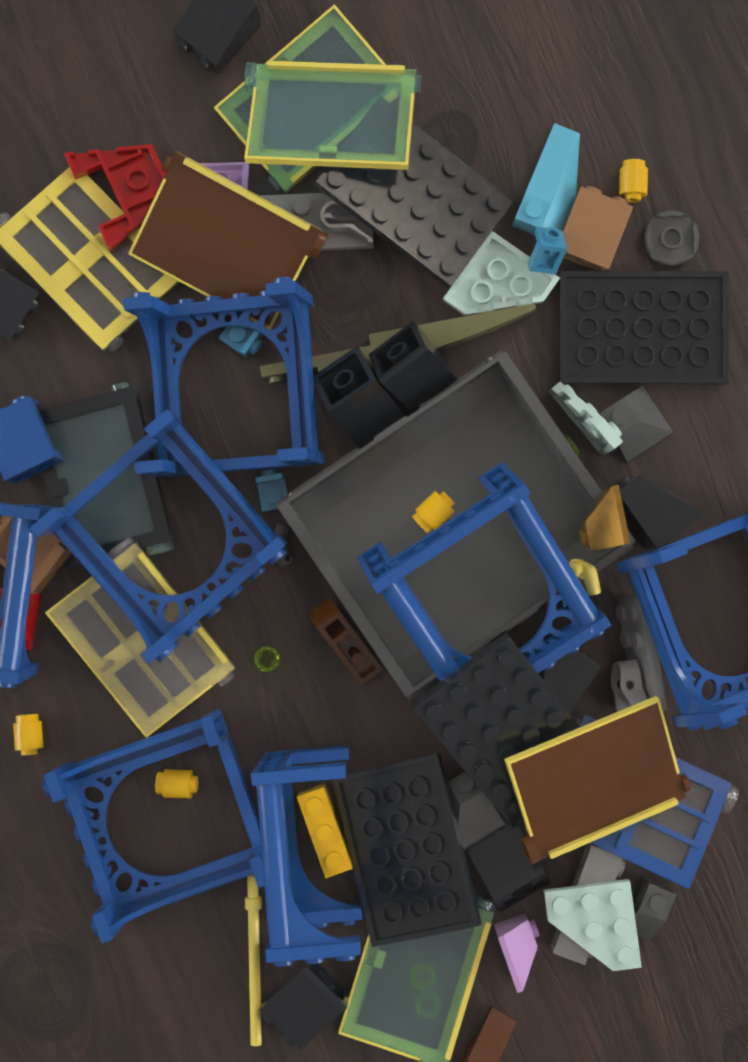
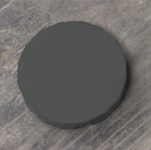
M669 210L660 212L649 221L644 230L642 241L645 252L652 261L660 266L675 267L691 259L698 248L700 235L697 225L687 217L688 215L680 211Z

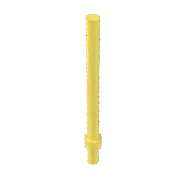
M254 875L247 877L245 910H248L251 1046L262 1045L261 1011L259 1010L261 1005L259 910L262 909V897L259 896V888Z

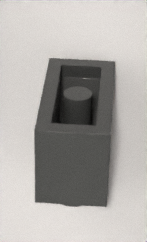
M646 877L641 882L633 906L637 936L650 941L665 923L676 894L671 888Z

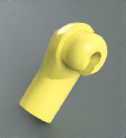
M580 558L572 559L569 565L576 576L584 580L587 594L596 595L601 593L595 566Z

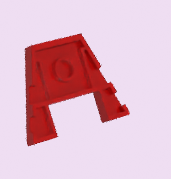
M152 144L116 147V150L111 151L95 149L88 150L89 153H64L75 180L103 169L124 215L98 225L109 252L114 250L142 225L166 173L161 170L162 164Z

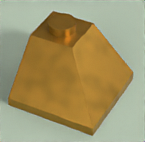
M619 485L604 489L581 523L582 529L578 530L579 540L582 547L586 546L587 552L631 544Z

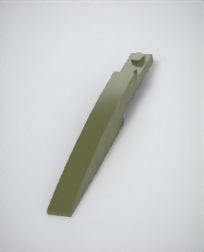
M535 303L418 326L438 351L525 318L534 313L536 305ZM403 328L369 334L370 346L359 348L371 363L368 354ZM352 349L312 356L313 372H320ZM285 362L260 366L262 379L264 381L269 380V384L286 381L287 371Z

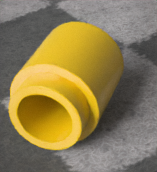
M624 160L623 167L620 168L619 196L625 198L628 203L641 202L642 198L647 196L648 168L645 167L644 160Z
M434 491L415 509L417 512L412 518L426 533H429L432 529L436 530L455 512L451 508L455 502L444 491L440 494Z
M38 714L15 716L16 723H13L15 750H21V755L38 754V749L44 748L42 721H39Z
M165 769L164 772H158L156 775V794L162 795L163 798L191 799L193 793L198 791V776H194L193 770Z

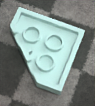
M492 231L444 296L443 301L464 316L533 303L539 304L544 302L560 278L555 274L529 271L528 261L530 257Z
M559 382L549 391V394L601 456L614 450L623 442L620 438L622 433L613 422L607 423L593 405L589 402L586 404L568 384L564 385Z
M629 879L543 890L546 915L551 924L612 971L642 968Z

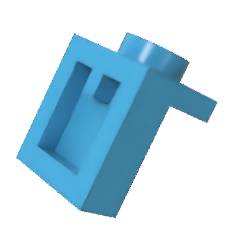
M536 227L534 233L537 243L528 261L529 271L556 275L567 251L563 232L555 228Z
M227 326L219 337L220 341L246 359L250 353L255 355L263 344V341L260 340L262 338L261 332L244 326Z
M277 469L260 472L261 477L255 478L262 512L278 510L276 502L288 494L285 475L278 473Z

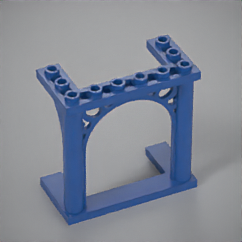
M290 277L275 278L274 283L266 284V290L261 291L260 296L249 297L248 293H237L232 295V299L223 300L221 296L205 297L203 302H195L194 299H180L178 304L168 305L167 302L160 301L158 297L150 296L149 292L133 293V298H123L124 310L138 318L147 340L153 375L155 419L166 409L177 414L181 419L180 371L188 351L201 337L215 329L226 326L252 328L267 336L275 344L285 362L288 380L292 448L277 450L278 455L212 461L222 473L325 464L324 453L318 451L308 307H314L313 295L296 281H292ZM262 312L258 322L250 320L252 314L253 316H258ZM274 312H280L282 315L280 325L276 329L268 330L266 328L267 318ZM228 315L232 316L230 322L225 321V317ZM205 318L207 320V324L204 327H198L196 321L193 319H197L199 321L204 322ZM179 322H187L192 327L193 334L190 338H182L178 334L176 326ZM287 328L288 333H284L286 342L279 341L278 335L282 334ZM173 339L182 344V349L178 352H175L177 345L173 344ZM162 442L157 445L158 460L134 462L135 474L160 478L190 475Z
M167 409L144 428L148 434L67 505L60 508H52L30 527L37 537L55 534L132 621L145 642L146 651L141 655L148 663H151L155 658L160 663L179 645L176 640L182 634L189 637L200 627L197 621L205 614L210 619L222 608L219 604L220 601L226 596L231 600L244 589L240 585L248 577L252 581L265 571L262 565L267 561L273 565L287 552L284 546L288 543L281 534L279 536L275 534L181 426L183 421L177 414ZM160 442L163 443L215 503L222 515L226 529L225 552L215 573L196 589L175 595L153 593L136 585L75 518L78 513L133 467L134 462L141 460ZM229 515L233 518L234 521L230 522ZM237 526L240 533L244 531L247 537L238 536L235 538L232 535V531ZM237 543H246L251 546L253 552L247 558H238L232 553V547ZM230 561L244 564L243 567L232 568L233 572L231 573L226 570V565ZM219 579H226L227 581L221 585ZM210 582L216 586L212 591L207 587ZM203 593L208 596L204 601H203ZM192 598L195 601V605L191 604L189 606L188 615L185 616L184 601ZM151 600L159 602L157 615L152 611L155 607L148 603ZM170 601L175 602L179 608V616L174 622H169L164 616V608Z
M503 462L478 477L483 487L490 493L488 496L401 553L391 558L380 541L357 556L370 584L377 594L381 592L440 682L473 657L457 651L443 638L403 577L504 511L541 569L548 586L549 604L543 624L535 636L520 648L522 653L526 652L524 656L539 673L542 670L550 669L557 660L567 654L576 652L583 643L591 638L599 637L605 632V629L611 626L605 614L591 601L528 498V495L531 494L529 489ZM556 617H566L571 622L568 626L561 630L555 629L552 626V621ZM549 633L553 634L551 637L543 641L544 636H546Z
M0 502V515L12 517L0 603V622L2 620V626L0 625V687L14 688L15 684H22L23 681L29 680L30 677L38 674L39 662L29 660L25 640L26 619L37 536L30 527L49 510L59 507Z
M748 513L616 563L620 574L628 572L678 706L680 713L673 716L676 727H688L689 730L704 727L707 730L717 726L725 729L738 724L737 719L747 715L748 683L746 682L748 672L738 676H720L702 668L691 658L678 634L654 565L662 564L688 554L687 550L740 529H743L748 543ZM693 671L698 674L699 677L697 679L693 677ZM706 680H710L713 683V693L706 700L702 695V687ZM726 683L729 689L721 692L722 684Z
M220 708L207 713L201 719L77 763L69 761L61 764L43 775L45 778L42 781L44 792L47 797H51L53 803L67 798L64 800L65 809L69 816H73L76 824L73 828L74 835L78 843L82 842L85 853H83L84 864L88 870L91 869L94 880H92L93 890L96 896H100L102 904L93 913V919L90 921L95 937L99 936L101 944L113 940L125 923L138 916L239 879L254 875L258 888L265 886L259 818ZM207 743L209 747L217 745L252 848L173 875H152L132 867L118 854L108 833L107 810L116 787L128 774L140 767ZM110 776L112 783L107 787L102 781L97 779L103 777L104 781ZM87 787L100 789L104 795L101 802L90 801L85 795V789ZM89 808L98 809L100 813L99 819L92 818L94 813ZM105 837L106 844H101L99 838ZM110 861H115L118 865V870L113 875L111 873L112 865H108ZM127 872L132 876L131 887L127 891H120L117 888V879L122 873ZM139 880H145L148 886H141V891L136 892Z
M349 745L265 752L251 772L252 786L257 787L269 940L265 949L266 963L274 962V966H289L296 960H305L307 964H317L323 962L324 958L336 957L337 961H350L355 959L356 955H361L360 935L334 937L318 929L329 926L330 922H340L344 926L357 924V920H362L363 918L362 903H345L335 900L321 892L307 877L298 853L293 782L346 778L347 773L346 762L292 766V764L349 760Z

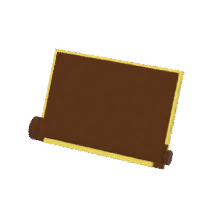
M176 152L174 157L168 155L162 165L161 170L166 172L165 177L128 254L207 297L221 296L223 300L232 299V295L237 293H248L249 297L260 296V292L266 290V284L274 283L275 278L290 277L292 281H296L308 256L315 260L317 259L329 234L187 156ZM262 312L258 316H253L252 314L250 320L258 322ZM274 312L267 318V329L271 330L280 312Z
M657 696L504 759L528 832L527 835L519 838L520 844L531 865L547 857H550V859L558 857L678 805L679 800L686 798L685 792L691 790V785L686 775H680L660 699Z

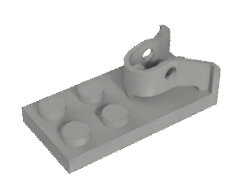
M325 193L260 196L329 234L321 251L373 249V231Z
M637 596L617 598L615 611L621 623L620 642L625 649L626 660L615 662L611 670L610 686L613 691L615 711H620L657 696L660 699L662 710H667L659 655ZM619 680H620V689L617 687V682H618Z

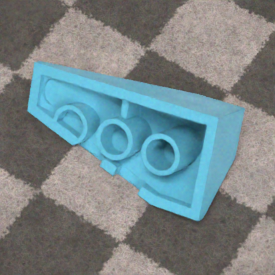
M554 123L513 222V227L535 235L536 227L555 228L563 232L576 199L580 133Z

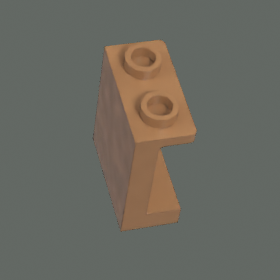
M581 186L563 230L567 245V251L563 259L594 271H608L633 206L628 205V201L621 197L613 196L610 198L602 195V191L595 187L587 186L584 188Z
M2 516L0 519V564L5 568L12 517ZM55 534L37 537L30 594L41 593L71 554Z

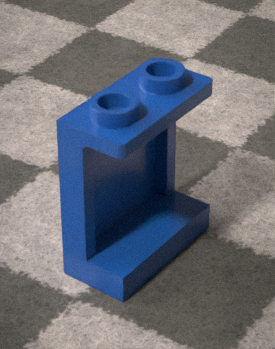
M30 396L18 397L12 401L11 405L0 408V472L4 481L14 485L64 461L61 452L52 445L37 409L40 407L39 401Z

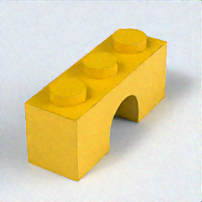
M325 783L298 792L297 800L325 878L353 869L350 852L345 838L338 827L334 807Z

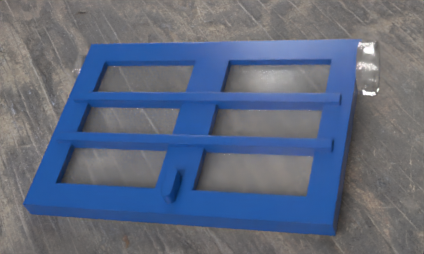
M583 715L581 720L575 718L580 727L597 721L587 715ZM675 757L680 775L685 774L691 785V790L685 792L686 798L679 800L678 805L590 843L685 889H689L721 811L728 814L732 810L738 798L739 788Z

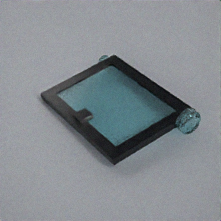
M128 382L118 383L111 386L112 392L39 411L53 447L61 452L64 459L63 462L41 472L50 506L60 508L67 505L148 434L144 430L146 423L135 386L129 387ZM152 450L139 461L154 460ZM135 465L75 516L110 557L120 555L135 542L141 549L146 548L147 556L175 550L171 534L172 528L159 477L135 474ZM72 553L64 562L65 569L82 565Z

